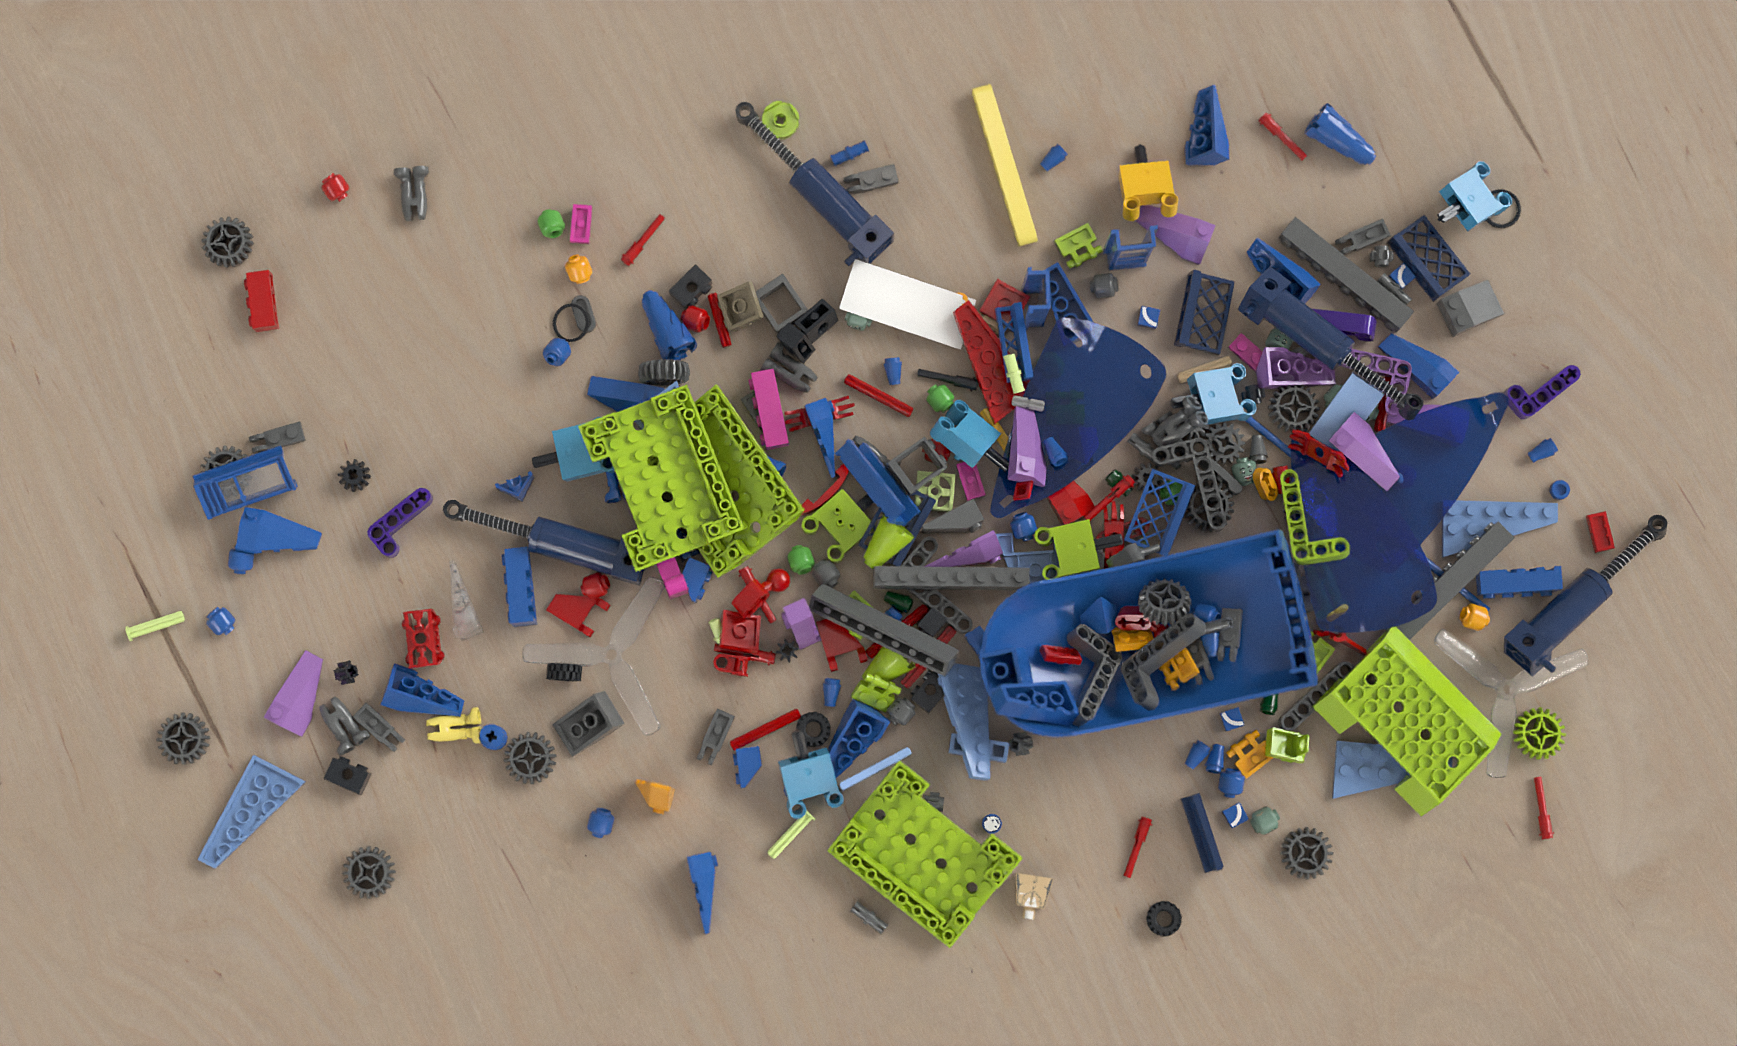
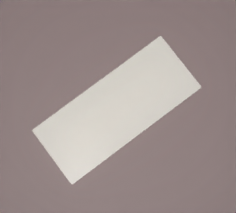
M855 259L839 309L957 349H961L963 344L953 312L965 303L962 295ZM967 297L972 305L975 306L976 300Z

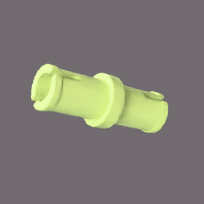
M1015 353L1003 356L1008 371L1006 375L1010 378L1013 393L1025 391L1020 375L1022 372L1018 368Z

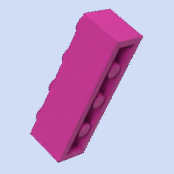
M774 369L751 373V379H748L750 390L755 392V397L752 398L754 409L758 408L759 416H756L757 426L762 427L763 434H760L761 445H765L766 450L789 446Z

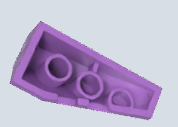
M1142 205L1139 218L1136 220L1147 231L1150 226L1158 225L1155 236L1164 242L1163 244L1173 249L1181 258L1199 265L1216 226L1180 213H1176L1175 216L1170 218L1164 217L1160 212V208L1151 205Z
M1355 412L1329 439L1330 443L1386 491L1400 477L1370 425Z

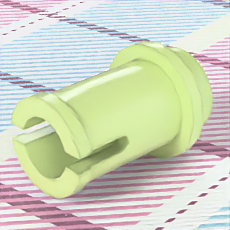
M715 618L708 623L714 634L713 640L719 644L721 621L720 618Z

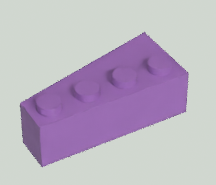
M805 598L783 607L784 613H781L782 620L786 629L791 628L800 650L821 641Z

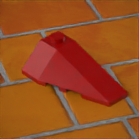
M1044 454L1047 467L1045 486H1040L1060 524L1066 525L1084 518L1095 507L1088 493L1060 467H1055L1051 464L1049 457Z

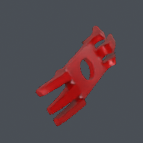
M849 395L831 400L835 410L832 412L833 420L854 415L853 412L839 415L837 413L855 406V403L835 405L848 400ZM805 408L784 412L785 416L800 413V416L784 421L785 425L803 423L802 425L789 428V432L811 426Z
M1292 430L1293 434H1290L1289 438L1298 441L1302 445L1289 444L1288 448L1298 450L1303 455L1310 456L1327 466V469L1334 471L1340 478L1343 475L1340 466L1349 471L1346 458L1341 451L1333 450L1312 438L1307 432ZM1317 447H1320L1323 450V457H1319L1317 455Z
M1115 501L1111 502V520H1108L1107 506L1103 509L1104 537L1109 536L1113 532L1121 534L1123 544L1105 549L1104 569L1108 568L1106 561L1109 559V556L1116 555L1124 548V504H1120V518L1117 520Z

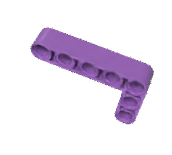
M1351 349V354H1353L1354 358L1357 357L1358 361L1364 357L1371 360L1368 365L1370 370L1377 375L1392 378L1390 385L1393 384L1394 387L1400 384L1404 387L1401 393L1403 395L1407 393L1412 374V367L1409 362ZM1387 362L1390 367L1387 370H1381L1379 364ZM1345 363L1341 365V367L1350 368L1349 366L1346 367ZM1400 366H1406L1409 371L1401 375L1397 370ZM1387 397L1385 403L1386 413L1391 417L1399 416L1398 410L1395 412L1389 410L1388 407L1391 403H1394V400H1390V397Z

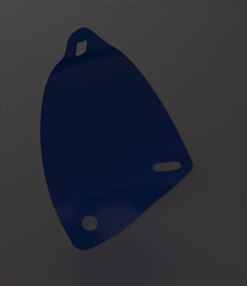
M1058 319L1035 366L1033 378L1029 380L1023 395L1028 400L1035 399L1045 402L1043 411L1034 410L1047 467L1045 486L1033 485L1030 499L1013 501L1004 508L999 502L1008 495L1014 496L1016 483L1018 482L1008 480V470L1005 472L999 468L991 503V514L996 518H1003L1020 508L1049 497L1077 479L1107 455L1137 425L1156 399L1166 379V368L1163 363L1144 346L1116 330L1080 319ZM1066 327L1070 328L1081 339V347H1077L1064 334ZM1142 365L1150 367V378H1144L1141 375L1140 369ZM1013 426L1003 457L1008 461L1010 460ZM1049 437H1053L1067 453L1068 460L1057 467L1050 463L1045 445L1043 444Z
M1496 392L1482 397L1448 403L1422 412L1413 420L1405 419L1376 433L1378 441L1397 473L1403 475V482L1399 483L1397 480L1386 491L1345 456L1349 471L1340 466L1343 472L1341 478L1324 465L1300 487L1304 508L1317 526L1330 539L1344 538L1348 541L1350 555L1382 572H1395L1435 529L1470 481L1487 452L1509 404L1507 395ZM1495 402L1498 409L1490 413L1483 412L1482 408ZM1318 491L1325 494L1326 500L1323 505H1318L1314 500L1315 493ZM1378 541H1381L1391 557L1390 563H1385L1376 547ZM1338 545L1343 550L1346 549L1344 545Z
M1291 439V444H1299L1298 441ZM1317 447V455L1319 457H1323V450L1320 447ZM1291 449V470H1294L1298 475L1309 542L1344 538L1348 541L1350 553L1344 559L1303 565L1318 627L1323 631L1340 633L1376 631L1408 623L1431 611L1436 605L1437 593L1428 560L1414 533L1383 491L1346 456L1349 471L1340 466L1343 472L1340 478L1334 471L1327 469V466L1308 455H1303L1298 450ZM1293 495V500L1295 502L1298 499V497ZM1295 514L1296 521L1301 518V515ZM1298 532V539H1302L1304 534ZM1338 545L1335 548L1338 552H1343L1346 549L1344 545ZM1318 548L1316 551L1318 555L1326 553L1325 548ZM1301 551L1302 558H1304L1307 555V553L1305 551ZM1417 590L1421 591L1422 600L1418 604H1413L1411 602L1412 594ZM1343 604L1348 605L1347 612L1331 622L1327 621L1329 613Z

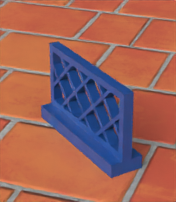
M1152 469L1124 540L1146 548L1150 546L1147 539L1158 535L1161 542L1159 545L1160 551L1156 553L1163 556L1169 555L1196 485ZM1155 474L1162 476L1165 482L1164 485L1154 488L1152 480ZM1165 478L1170 479L1172 481L1167 483ZM1175 482L1182 484L1181 492L1172 495L1168 485ZM1167 487L1171 497L1160 501L1156 490ZM1154 492L1158 502L1147 506L1145 497L1147 494ZM1172 499L1175 507L1173 511L1165 513L1161 503ZM1159 504L1163 515L1153 519L1149 508ZM1147 510L1151 520L1140 524L1138 515L1140 512ZM1165 517L1168 523L1167 527L1158 531L1154 521ZM1152 522L1156 533L1146 537L1142 526ZM1140 527L1144 538L1138 541L1130 539L1132 530ZM1145 540L1147 545L1141 543V541Z

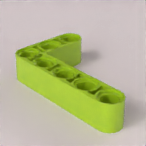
M1291 469L1282 472L1281 486L1294 561L1299 565H1308L1346 558L1350 553L1348 541L1344 538L1309 542L1298 475ZM1287 477H1293L1295 478V481L1291 484H1287L1285 482V479ZM1291 495L1298 497L1295 502L1288 501V497ZM1293 514L1301 515V518L1297 521L1290 519ZM1297 532L1304 534L1303 538L1299 540L1293 536ZM1338 545H1344L1346 547V549L1343 552H1338L1335 550V548ZM1318 548L1326 549L1324 555H1318L1316 551ZM1299 551H1305L1307 553V555L1304 558H1298L1296 556Z

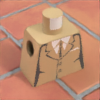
M1015 873L1016 905L1024 906L1023 918L1034 919L1035 909L1045 908L1053 883L1052 878Z

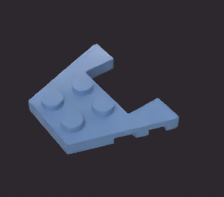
M1013 533L996 534L1007 567L1029 568L1030 584L1045 580L1042 575L1045 566L1053 564L1060 568L1054 540V550L1014 552ZM1049 570L1047 572V577L1050 579L1055 578L1057 575L1056 570Z

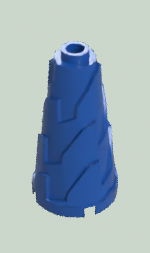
M1328 103L1319 109L1320 112L1317 115L1315 114L1304 131V134L1317 140L1330 149L1338 151L1361 165H1370L1376 158L1374 148Z
M652 290L645 292L642 298V307L649 320V326L655 337L654 340L662 360L673 359L680 361L686 358V352L690 350L693 353L698 346L695 338L692 337L684 323L680 322L674 311L670 310L662 296H659L657 292Z

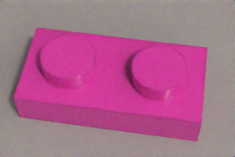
M573 204L570 243L589 244L593 209L591 205Z
M1240 333L1228 349L1256 372L1263 351Z
M965 462L956 464L966 500L970 501L986 496L977 465L972 468Z

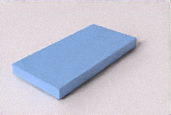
M1352 372L1309 431L1310 436L1333 450L1340 451L1329 442V439L1354 412L1366 421L1384 394H1382V391H1378V388H1374L1369 382H1366V380Z
M906 747L840 782L842 791L890 767L899 760L905 759L912 752L909 747Z

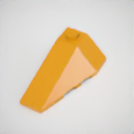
M636 779L637 787L648 806L653 808V812L664 814L665 811H670L675 792L674 788Z

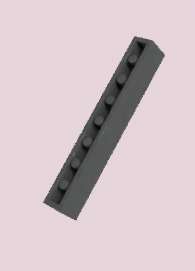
M1294 217L1279 236L1282 245L1286 248H1292L1297 257L1307 260L1312 269L1322 272L1327 281L1337 284L1342 293L1352 296L1357 305L1367 308L1370 311V315L1375 319L1382 320L1385 323L1384 326L1390 331L1398 332L1414 313L1411 308L1297 217Z
M1499 521L1494 524L1490 522L1483 529L1485 533L1481 537L1477 535L1469 543L1471 546L1467 550L1462 549L1455 556L1457 560L1453 564L1449 562L1442 569L1444 573L1440 577H1433L1428 582L1430 586L1425 591L1421 589L1414 596L1416 600L1412 604L1408 602L1400 610L1402 613L1398 617L1393 616L1386 623L1388 627L1385 630L1394 624L1410 640L1515 537Z
M875 566L873 569V589L1018 590L1030 584L1029 568Z
M821 584L812 594L809 605L810 611L944 677L955 664L959 650L825 584Z

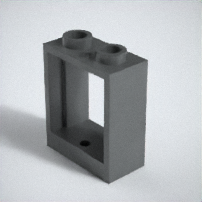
M781 274L756 291L762 313L777 335L780 329L786 326L788 322L793 325L795 321L808 311L784 274ZM785 286L801 310L778 325L762 300Z
M925 436L886 464V468L908 496L915 493L947 469L945 458L941 454H937L934 450L936 448L934 443L930 439L927 440ZM922 447L937 467V470L914 486L898 463Z

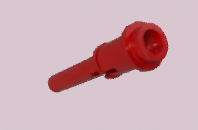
M1266 112L1258 120L1260 125H1263L1273 136L1276 135L1302 161L1307 157L1281 130L1282 127L1271 117V114Z
M659 214L637 242L634 241L627 252L621 255L622 258L620 260L627 266L634 264L633 261L644 250V244L665 220V217Z
M1128 474L1126 476L1123 475V479L1110 489L1111 492L1084 516L1085 520L1089 519L1091 521L1116 497L1119 499L1130 487L1133 488L1135 481Z
M749 566L738 571L740 574L738 576L742 577L745 585L755 580L751 572L752 568H749ZM765 601L760 607L771 624L776 621V618Z
M719 644L714 646V651L750 657L751 661L768 663L769 666L770 664L774 665L776 653H773L771 650L770 652L759 650L756 654L720 648Z
M1534 777L1540 816H1537L1540 827L1539 836H1541L1542 840L1551 839L1555 833L1552 832L1550 815H1547L1542 777Z
M1143 816L1138 819L1139 825L1134 836L1135 842L1123 875L1131 878L1142 843L1146 841L1150 825H1153L1151 824V819Z

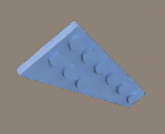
M1443 500L1442 558L1459 553L1462 549L1467 550L1471 546L1469 544L1470 541L1477 535L1481 537L1485 533L1483 529L1490 522L1494 524L1499 521L1513 536L1557 523L1558 503Z
M955 663L945 677L938 674L939 678L937 680L939 686H942L945 695L943 699L952 726H955L958 735L956 736L957 742L961 744L964 753L962 757L969 778L987 781L990 779L988 695L981 675V667Z
M1336 741L1332 799L1398 784L1406 775H1410L1381 745ZM1453 756L1448 759V765L1451 768Z
M253 755L197 860L216 869L306 781Z

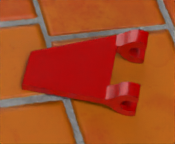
M556 594L546 611L591 638L595 631L584 625L583 622L594 605H597L606 612L611 605L601 598L592 600L587 596Z
M828 619L816 622L831 672L838 670L835 656L854 650L858 653L860 663L868 661L864 647L845 627Z
M1319 620L1318 624L1322 626V629L1320 631L1313 630V633L1317 636H1329L1331 640L1340 642L1364 656L1368 654L1365 648L1347 637L1343 627L1335 625L1334 628L1338 630V634L1330 632L1329 625Z

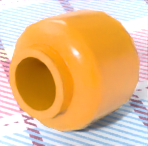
M578 254L570 256L568 258L569 261L565 264L570 281L576 282V284L587 282L592 275V269L587 257L579 256Z
M1471 603L1463 607L1460 612V621L1466 628L1480 631L1490 622V616L1485 607Z

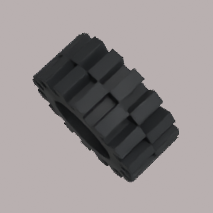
M547 663L546 679L581 681L582 665Z
M807 712L797 721L796 730L803 731L806 746L816 747L823 745L828 740L831 727L828 719L823 714ZM810 722H817L821 727V732L816 737H811L806 733V726Z
M1160 901L1153 904L1147 912V925L1156 935L1162 937L1170 936L1179 930L1182 923V915L1175 904L1169 901ZM1167 911L1170 913L1172 921L1168 926L1163 927L1157 923L1156 917L1159 912Z

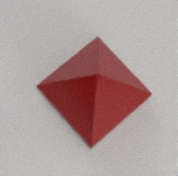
M1033 481L1016 483L1013 500L1030 499Z

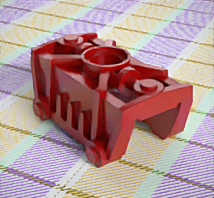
M432 608L403 612L402 628L406 629L408 650L405 660L407 665H409V669L440 665L445 658V654L441 651L439 634L441 618L439 615L437 616ZM427 612L428 624L424 629L421 619L423 618V613ZM410 614H412L413 618L416 620L417 625H414L415 631L413 630L412 619ZM418 633H423L426 637L425 642L422 644H418L415 641ZM426 646L432 651L433 663H429L428 659L424 657V652L427 651ZM416 648H417V653H420V657L418 658L417 665H416V655H415V649H416Z

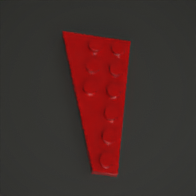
M968 300L957 308L953 315L994 425L1015 409L1016 406L1012 405L1013 396L1029 398L1039 390L1029 380L1022 381L1025 391L1013 393L1011 383L1006 381L1000 340Z

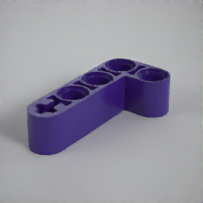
M1313 309L1344 334L1356 336L1361 341H1374L1377 322L1373 316Z
M1575 365L1565 367L1530 396L1521 386L1512 385L1505 390L1503 399L1518 418L1528 419L1576 382L1581 375L1580 369ZM1571 372L1572 376L1565 381L1563 378ZM1552 382L1558 384V386H1559V390H1558V391H1556V390H1554V389L1552 388V386H1551ZM1511 390L1517 393V399L1510 396ZM1537 394L1543 395L1544 402L1538 401ZM1523 405L1529 408V414L1523 412Z
M418 488L368 528L369 538L383 555L388 558H394L399 554V545L392 535L429 507L433 502V495L426 488ZM421 494L426 495L425 501L421 500ZM415 500L419 507H417L412 501ZM412 505V512L404 514V507ZM397 517L396 525L389 526V519ZM376 529L382 530V535L379 538H374L373 536ZM388 544L394 545V550L391 553H386L385 547Z

